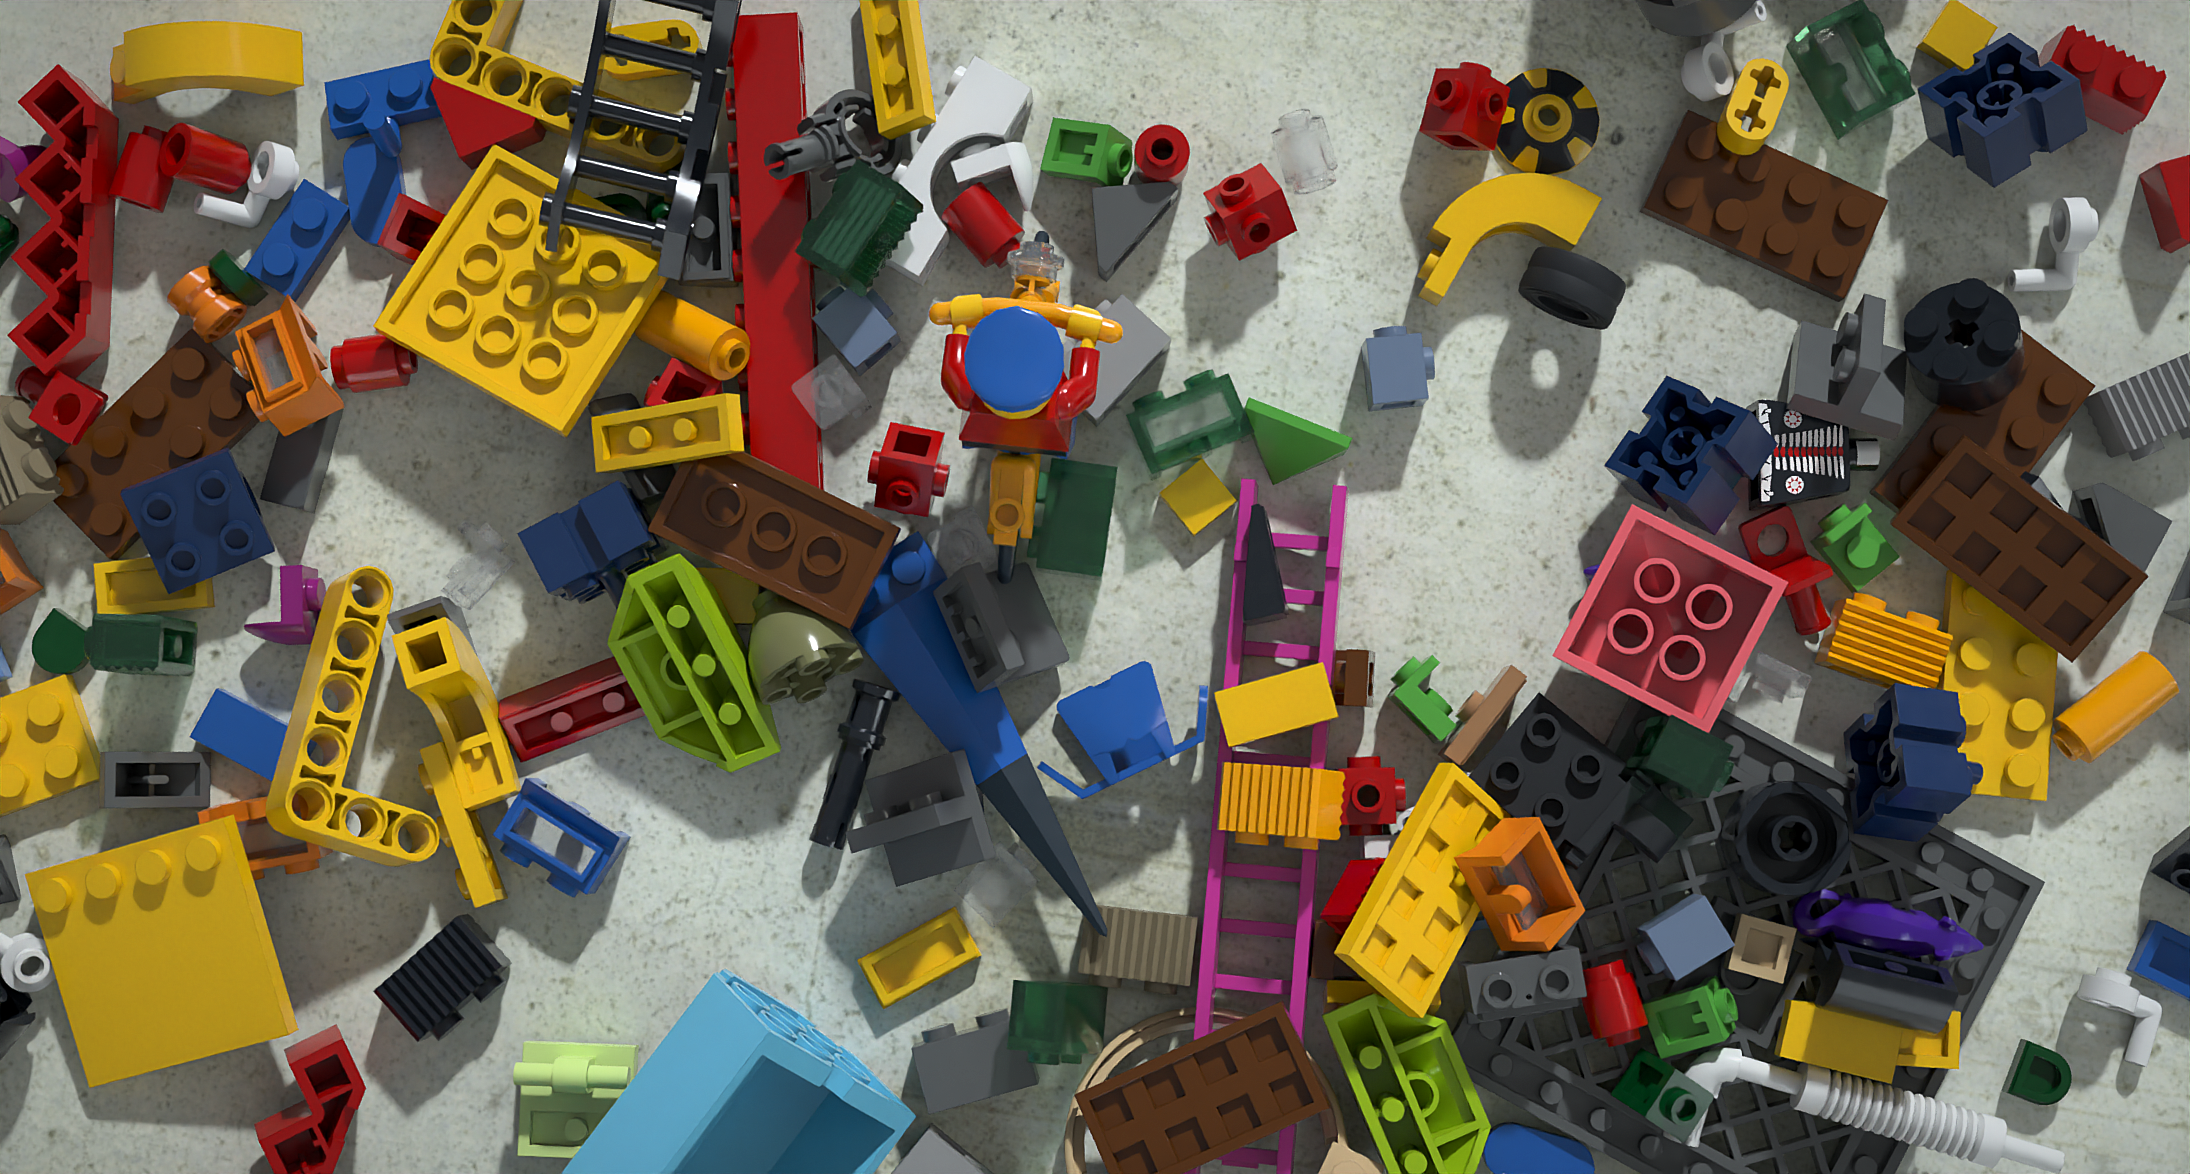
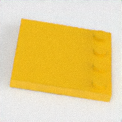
M493 144L373 327L379 334L566 438L668 278L657 275L661 253L651 251V245L636 241L565 226L557 252L545 250L548 227L539 225V215L545 192L555 194L559 179ZM575 188L571 204L625 216Z
M234 814L24 874L89 1088L280 1038L299 1030Z

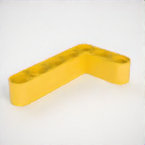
M452 0L430 52V66L435 75L445 82L533 116L547 131L570 139L575 119L567 118V112L560 116L550 115L549 108L555 98L561 95H571L573 85L583 87V83L502 51L523 0ZM484 6L493 8L492 16L486 23L479 26L470 25V19L475 10ZM464 55L471 56V65L465 73L458 76H451L449 74L450 65L456 58ZM513 75L522 76L521 87L516 93L509 96L499 94V88L504 79ZM599 89L598 96L635 104ZM592 119L586 145L590 148L646 170L659 173L673 168L684 158L686 145L677 143L678 137H674V146L670 152L662 156H654L649 153L650 144L654 138L663 134L623 125L616 134L603 136L599 134V127L603 120Z
M364 566L337 578L329 585L326 591L266 801L265 813L269 824L274 830L283 835L382 865L400 867L428 859L435 853L440 838L435 821L423 812L341 787L394 592L392 582L385 572L377 567ZM353 584L360 586L364 590L367 597L366 607H362L354 600L352 595ZM339 635L347 638L351 643L353 649L351 659H347L339 652L337 646ZM324 687L332 690L337 696L338 709L336 712H332L324 705L322 699ZM310 740L318 743L322 748L323 762L321 766L314 764L308 756L307 745ZM295 793L301 795L307 801L309 809L305 821L298 818L293 812L292 798ZM348 810L354 812L360 819L361 831L358 837L351 834L347 829L345 819ZM401 826L406 828L412 837V847L409 852L403 850L398 841V832Z

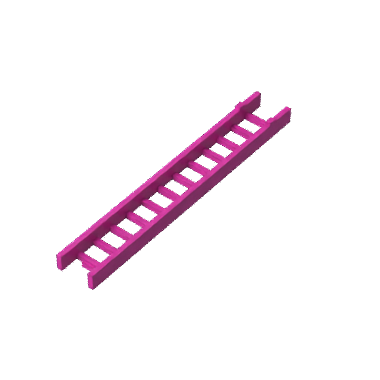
M1241 479L1223 690L1242 685L1244 656L1323 662L1331 691H1333L1349 496L1347 486L1333 485L1329 537L1272 533L1275 548L1327 552L1324 591L1284 588L1287 604L1323 607L1320 646L1245 641L1247 626L1243 623V602L1251 505L1257 504L1259 485L1254 479ZM1330 720L1313 725L1311 757L1236 751V746L1231 748L1228 746L1222 721L1220 723L1193 1041L1216 1031L1212 1030L1216 988L1291 995L1289 1015L1304 1046L1320 839L1318 850L1303 849L1301 869L1227 862L1229 831L1217 830L1222 762L1326 770ZM1225 876L1300 883L1297 925L1222 918ZM1221 932L1295 939L1292 981L1217 974ZM1297 1123L1280 1130L1278 1150L1241 1147L1217 1158V1160H1222L1221 1165L1255 1169L1259 1168V1164L1277 1166L1276 1174H1293ZM1201 1166L1183 1174H1200Z

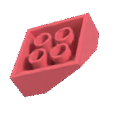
M1632 504L1552 656L1707 736L1788 582Z

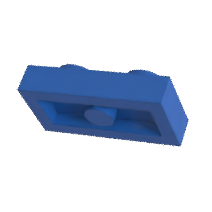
M303 179L244 270L283 295L287 296L288 294L296 302L350 221L349 206L308 180Z

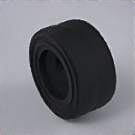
M1542 246L1533 252L1528 268L1519 283L1518 291L1528 302L1552 316L1578 326L1603 330L1607 329L1612 323L1617 307L1625 294L1626 284L1617 274L1589 258L1564 249Z

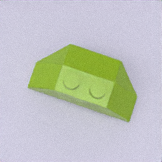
M680 553L629 575L626 579L607 644L658 739L693 756L716 763V767L729 773L780 752L782 747L770 704H762L750 674L748 650L714 585Z
M1374 992L1321 1014L1340 1067L1382 1165L1385 1166L1386 1174H1475L1491 1125L1447 1022L1428 1013H1425L1423 1018L1409 1017L1386 997Z

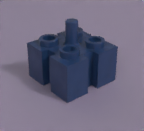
M2012 33L2006 34L1973 54L1975 65L1962 72L1954 66L1917 88L1927 138L1953 158L1958 155L1965 156L1967 168L1993 188L2031 166L2030 154L2035 151L2049 152L2051 154L2088 131L2080 80L2053 61H2049L2040 67L2037 50Z
M1666 375L1642 410V413L1649 421L1640 434L1628 430L1604 466L1634 498L1664 512L1670 507L1681 520L1716 535L1740 500L1733 491L1740 478L1746 477L1754 480L1778 443L1750 410L1717 396L1711 403L1700 389Z
M619 480L579 500V504L562 513L557 512L517 533L549 594L557 597L561 596L562 599L568 601L577 598L579 604H583L608 592L617 610L626 583L623 573L626 572L629 576L658 563L655 556L667 550L661 537L648 531L652 519L644 504L637 500L631 488H627Z
M1894 683L1874 702L1875 715L1863 713L1843 733L1847 773L1855 774L1856 787L1850 792L1854 834L1917 842L1940 822L1944 814H1950L1971 796L1973 784L1976 785L1982 780L1983 767L1978 762L1967 761L1966 753L1958 752L1957 748L1962 745L1966 736V721L1960 713L1958 692Z

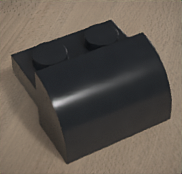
M1820 939L1812 960L1821 981L1815 1000V1005L1820 1009L1936 1035L1946 1025L1959 994L1948 969Z

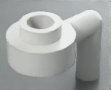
M1756 0L1753 6L1731 25L1719 31L1702 35L1701 46L1693 48L1686 53L1684 64L1681 68L1682 82L1686 90L1695 95L1699 100L1708 102L1731 92L1734 77L1730 60L1723 50L1724 36L1765 21L1767 13L1764 4L1760 0Z
M270 141L262 142L256 148L251 158V173L247 180L249 192L244 203L241 204L200 192L194 201V212L245 228L256 227L260 223L270 199H280L286 192H290L297 183L299 164L295 161L292 149Z
M2085 198L2056 199L2049 217V237L2051 245L2056 252L2055 269L2010 270L2008 274V288L2011 292L2070 290L2075 286L2077 282L2079 253L2084 252L2089 242L2095 240L2099 227L2097 212L2094 208H2090Z
M0 932V976L11 988L20 992H35L48 986L56 977L43 936L35 933H22L10 938ZM31 956L39 957L40 966L37 971L32 974L21 972V964L26 958Z
M2097 967L2095 976L2083 974L2077 993L2078 998L2136 1017L2124 1061L2147 1067L2162 1015V1007L2159 1002L2140 995L2139 990L2130 987L2132 977L2101 967Z

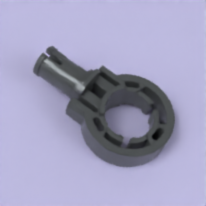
M847 89L836 93L819 106L812 116L803 119L798 124L797 131L799 136L806 133L809 134L782 143L768 145L764 152L765 166H769L781 161L784 162V165L768 171L772 177L779 180L806 170L813 174L820 169L830 167L819 175L821 181L829 182L838 179L851 186L865 187L874 184L898 165L902 155V137L890 140L879 134L873 96L860 90ZM854 113L852 121L864 130L863 133L869 145H871L872 153L870 158L862 155V150L848 136L845 119ZM880 160L877 168L874 164Z

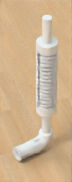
M1718 1048L1701 1054L1689 1064L1684 1073L1687 1077L1711 1092L1715 1099L1718 1097L1723 1082H1733L1735 1078L1743 1079L1789 1093L1790 1106L1796 1110L1813 1115L1819 1113L1825 1119L1830 1118L1835 1122L1840 1120L1845 1125L1851 1124L1855 1128L1861 1127L1865 1131L1871 1130L1878 1135L1882 1133V1135L1888 1138L1892 1136L1895 1140H1903L1908 1144L1913 1142L1918 1147L1924 1146L1928 1150L1934 1149L1938 1153L1944 1152L1951 1157L1955 1155L1961 1160L1966 1158L1972 1163L1992 1169L1997 1165L2001 1157L2056 1174L2060 1173L2064 1165L2065 1155L2062 1151L2008 1136L2007 1125L2004 1119L1984 1113L1976 1114L1971 1109L1965 1110L1961 1106L1955 1107L1951 1103L1945 1104L1941 1100L1934 1101L1931 1097L1924 1098L1921 1094L1914 1095L1911 1091L1903 1092L1901 1088L1893 1089L1888 1084L1882 1086L1881 1082L1878 1081L1872 1083L1868 1078L1861 1079L1857 1075L1851 1077L1849 1073H1840V1071L1833 1069L1830 1071L1829 1068L1801 1062L1795 1072L1742 1056L1741 1049ZM1708 1109L1685 1142L1686 1145L1692 1147L1699 1146V1138ZM1666 1131L1663 1132L1664 1137L1675 1142L1681 1143V1141H1679Z

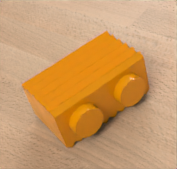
M1854 593L1852 600L1844 598L1835 601L1830 614L1831 624L1825 629L1814 661L1816 665L1835 670L1838 673L1846 674L1885 689H1889L1894 683L1936 688L1939 676L1942 673V667L1946 662L1949 646L1953 641V635L1937 630L1940 621L1911 611H1907L1905 618L1885 612L1887 605L1885 601L1862 593Z
M1222 762L1217 830L1235 831V843L1268 846L1269 835L1284 836V847L1318 850L1319 839L1338 840L1341 836L1339 828L1342 824L1340 816L1343 813L1341 805L1344 801L1342 793L1345 790L1342 783L1345 780V775L1339 771L1316 768Z

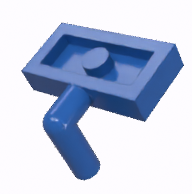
M429 59L324 82L330 129L336 139L340 140L369 133L383 155L387 157L399 155L402 150L399 126L442 117L430 88L434 77H438L431 69Z

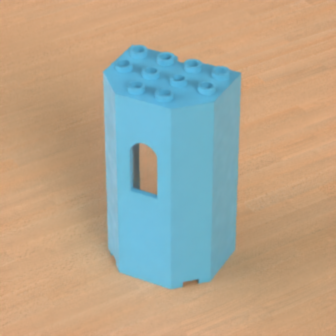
M723 969L720 973L716 972L712 975L561 1174H873L917 1116L858 1057L842 1045L840 1047L837 1046L826 1035L815 1029L816 1025L805 1016L731 971Z

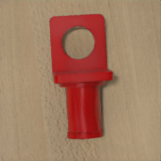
M29 366L18 375L15 381L16 394L25 397L35 404L28 418L73 446L78 445L86 430L95 422L108 401V395L58 370L53 377L44 375L37 366Z
M1781 505L1741 523L1738 526V530L1751 564L1788 582L1782 596L1785 597L1795 624L1796 633L1799 635H1810L1827 628L1831 624V619L1826 613L1816 583L1833 576V571L1830 565L1807 553L1791 508L1787 505ZM1768 525H1780L1784 528L1787 537L1784 547L1776 554L1768 555L1762 553L1758 546L1759 534Z

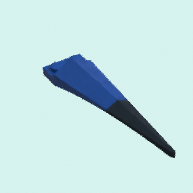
M919 531L893 546L853 629L850 631L949 753L962 749L965 750L973 780L977 787L1100 935L1107 937L1108 929L998 687L979 693L974 688L933 594V591L945 582L948 577Z

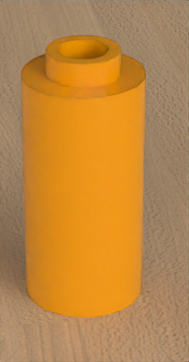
M663 290L659 292L634 331L641 341L720 381L729 380L743 370L749 359L750 341L744 330Z
M2139 651L2053 720V727L2056 733L2052 735V740L2057 748L2070 760L2076 761L2080 758L2087 763H2092L2179 693L2178 685L2161 662L2151 654Z

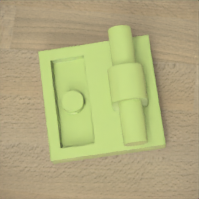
M551 1041L523 1042L522 1062L515 1063L513 1072L514 1085H521L517 1156L573 1158L637 1075L639 1045Z

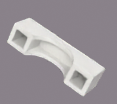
M974 56L967 69L959 66L952 75L945 89V95L950 98L940 114L937 115L935 113L936 122L920 129L917 141L922 143L911 162L907 159H903L889 182V188L894 191L883 208L876 205L871 210L860 232L865 236L862 244L868 255L921 286L926 282L950 242L948 230L936 214L933 203L934 189L941 171L950 160L970 146L980 143H990V146L1009 143L1033 103L1031 87L977 56Z

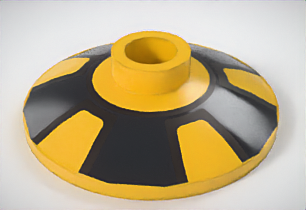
M1537 68L1515 76L1506 84L1511 89L1507 100L1506 112L1498 134L1496 148L1508 163L1525 173L1554 176L1575 168L1588 156L1597 140L1600 119L1594 97L1580 80L1558 69ZM1542 109L1554 111L1557 115V123L1552 126L1544 125L1539 120V111Z

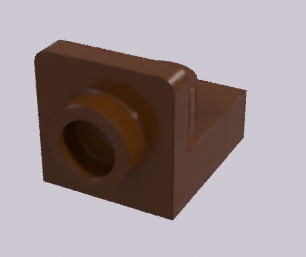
M1358 649L1336 650L1332 691L1336 706L1373 708L1376 652Z

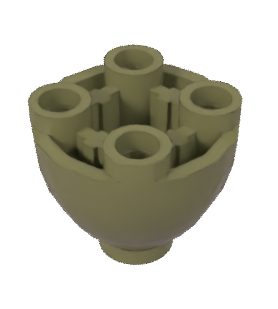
M770 590L762 592L753 600L752 606L756 616L748 641V664L752 681L762 704H772L792 696L800 704L812 701L827 691L825 682L836 675L851 672L863 664L864 658L846 627Z

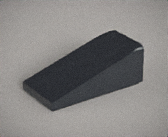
M1260 504L1251 505L1243 602V623L1246 626L1285 619L1289 615L1268 513L1264 506Z

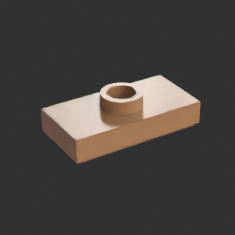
M1513 665L1503 667L1483 695L1474 690L1455 715L1462 723L1439 751L1438 755L1448 763H1454L1456 766L1464 765L1527 682V676Z

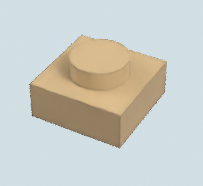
M1737 913L1731 934V939L1735 946L1727 950L1723 968L1783 984L1797 929Z

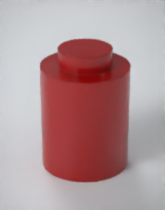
M177 123L172 126L165 135L160 148L159 164L166 176L228 195L235 192L247 182L251 173V160L248 150L243 143L185 123Z
M144 125L142 133L129 132L108 193L110 196L149 211L164 212L175 178L166 176L159 164L160 148L167 134L166 131Z
M978 182L962 192L941 215V219L984 268L995 263L1001 269L1014 260L1024 249V246L1019 242L1025 234L1024 229L983 182Z

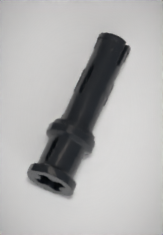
M856 678L853 679L851 685L856 691L846 722L839 723L837 732H839L838 738L842 739V743L832 774H830L816 823L809 837V840L840 850L844 849L847 838L845 832L849 829L854 810L857 807L874 750L880 751L881 746L885 745L887 738L882 733L892 702H898L901 695L897 691Z

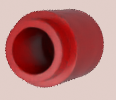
M1165 124L1154 125L1143 131L1138 137L1134 149V169L1139 180L1143 184L1171 182L1177 186L1184 179L1188 170L1190 147L1186 137L1177 128ZM1155 151H1167L1172 155L1166 160H1159L1152 153Z
M381 334L347 338L343 341V345L333 346L330 352L332 375L340 390L350 388L352 392L360 393L407 386L410 382L411 374H415L418 371L417 354Z
M1620 959L1583 970L1587 996L1581 997L1593 1038L1600 1039L1605 1037L1608 1047L1640 1039L1641 1035L1638 1028L1649 1023L1632 971L1626 972L1623 960Z

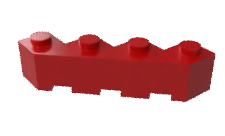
M57 64L18 101L28 114L50 135L54 142L14 179L51 219L11 256L48 297L7 336L44 375L53 377L58 370L76 379L110 347L116 198L108 193L117 170L119 118L81 79Z
M337 1024L284 1049L288 1064L305 1100L254 1124L258 1141L274 1174H333L345 1144L344 1138L355 1110H358L366 1090L360 1072Z

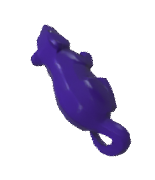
M1822 889L1800 896L1792 911L1793 925L1802 935L1820 937L1834 932L1836 939L1846 945L1880 953L1895 951L1911 958L1932 954L1936 961H1946L1953 957L1980 951L1984 947L1978 939L1970 935L1947 916H1943L1938 921L1923 911L1899 909L1890 901L1879 898L1852 897L1849 893H1843L1841 896L1836 892ZM1820 899L1838 900L1839 905L1819 918L1811 917L1810 909L1816 901Z

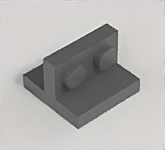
M1864 293L1854 314L1849 312L1844 314L1838 331L1801 320L1793 338L1786 409L1895 441L1903 426L1907 354L1904 350L1883 344L1886 299Z
M964 749L864 780L873 812L864 814L866 826L845 832L851 854L884 845L896 887L997 857Z

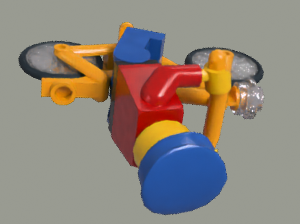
M1045 231L1037 232L1034 241L1021 242L1019 250L1007 253L1006 262L1012 265L1011 278L1015 279L1010 298H982L980 294L955 297L950 302L936 303L929 310V318L932 323L941 326L952 325L953 328L952 334H948L945 339L941 385L956 407L962 410L959 440L962 441V448L997 450V456L991 462L987 534L994 535L993 545H999L998 580L1001 584H1008L1012 580L1019 532H1021L1020 538L1032 539L1041 455H1052L1060 459L1069 458L1075 444L1077 416L1089 408L1096 398L1100 351L1096 350L1095 346L1098 341L1111 344L1117 343L1123 336V328L1118 322L1102 317L1094 309L1078 304L1073 308L1058 304L1060 281H1056L1057 271L1064 268V259L1054 254V246L1049 244V235ZM1055 327L1065 329L1066 337L1082 341L1080 347L1072 349L1069 379H1067L1064 372V347ZM967 329H974L970 336H968Z

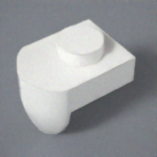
M1009 142L991 148L990 143L976 144L962 150L959 153L960 159L951 162L960 194L978 182H983L986 186L1012 177L1024 211L1028 212L1030 210L1033 199V172L1024 143Z

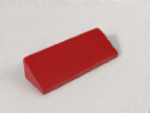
M613 656L501 699L499 701L498 718L520 763L646 715Z

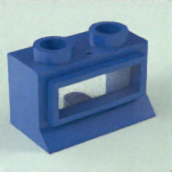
M525 778L518 796L493 833L494 837L504 842L499 851L523 867L529 868L532 861L547 869L551 873L546 881L568 896L575 898L579 890L586 895L596 893L631 836L623 831H612L590 817L591 812L575 802H567L546 789L547 783L539 778Z

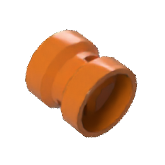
M201 266L186 274L174 285L167 296V302L181 316H190L193 320V330L206 343H212L231 332L243 320L248 307L234 293H226L221 289L222 281L212 272L209 266Z

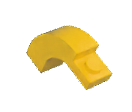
M189 21L144 26L123 32L124 44L113 47V57L110 62V76L114 82V101L136 104L168 92L184 89H231L275 96L304 86L302 32L262 24L228 21Z
M1517 173L1499 176L1472 187L1445 209L1426 237L1427 240L1445 250L1442 253L1433 248L1417 275L1418 278L1426 282L1418 296L1438 306L1468 253L1477 244L1495 235L1504 233L1523 234L1549 247L1571 251L1577 244L1602 198L1571 181L1538 173Z
M444 617L392 635L406 687L424 701L440 731L464 809L471 812L518 795L521 785L509 746L512 744L498 718L499 703L477 655L461 630L452 621Z

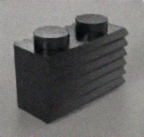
M469 914L459 915L373 992L417 1042L428 1039L432 1035L440 1041L465 1019L459 1013V1010L475 997L482 1003L505 984L506 980L501 973L512 963L504 955L503 951L497 947L495 942L489 938L488 934L482 930L481 926L475 922L472 916Z

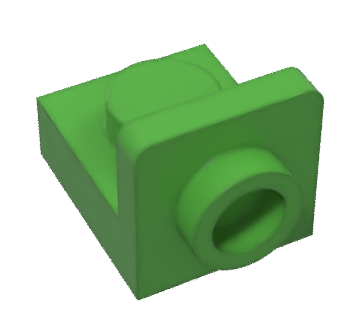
M1053 117L1040 170L1049 176L1094 182L1102 187L1122 186L1124 177L1128 175L1132 167L1133 143L1131 139L1108 124Z
M1845 503L1836 507L1817 523L1823 531L1810 541L1851 593L1859 591L1900 557L1868 519L1867 516L1872 510L1866 503L1851 509Z
M1433 655L1425 658L1421 663L1413 656L1391 677L1390 680L1397 687L1387 697L1433 743H1438L1457 726L1448 717L1453 712V709L1435 690L1429 687L1423 692L1418 685L1440 662Z
M1716 975L1705 978L1699 985L1648 999L1643 1003L1649 1023L1648 1026L1660 1059L1723 1042L1735 1030L1734 1021L1738 1020V1010L1734 997L1728 988L1722 989Z

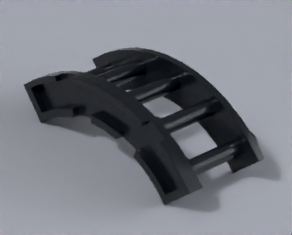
M599 0L583 87L573 85L569 99L567 118L575 119L562 172L555 194L545 192L541 205L539 225L548 227L545 250L557 252L564 227L570 226L651 245V251L661 253L657 275L680 280L694 224L691 223L697 200L700 201L728 75L717 72V69L727 70L731 44L735 41L742 0H643L702 14V21L711 22L707 50L697 48L696 53L610 33L616 0ZM606 55L691 75V81L700 83L694 112L684 110L683 115H678L598 96ZM592 119H601L678 137L677 143L686 145L680 172L670 170L669 175L585 156L584 153ZM578 177L663 196L664 203L672 204L668 220L657 218V222L654 223L571 204Z

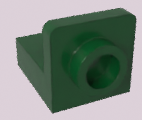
M1643 1048L1639 1049L1610 1094L1681 1142L1687 1141L1714 1098L1711 1092Z

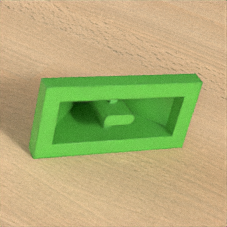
M1250 397L1242 414L1272 485L1343 456L1352 440L1349 436Z

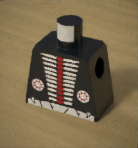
M1757 400L1746 407L1778 443L1754 480L1748 479L1749 511L1838 496L1850 489V471H1876L1878 469L1880 448L1877 438H1849V427L1786 409V402Z

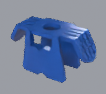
M1141 661L1112 675L1107 681L1094 687L1088 686L1061 699L1057 703V711L1105 779L1082 789L1043 761L1036 768L1081 799L1091 796L1205 741L1208 686L1199 685L1195 736L1175 746L1153 669L1149 662Z

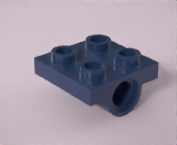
M229 447L121 490V497L168 594L275 552V546L264 524L263 516L254 493L243 472L239 470Z

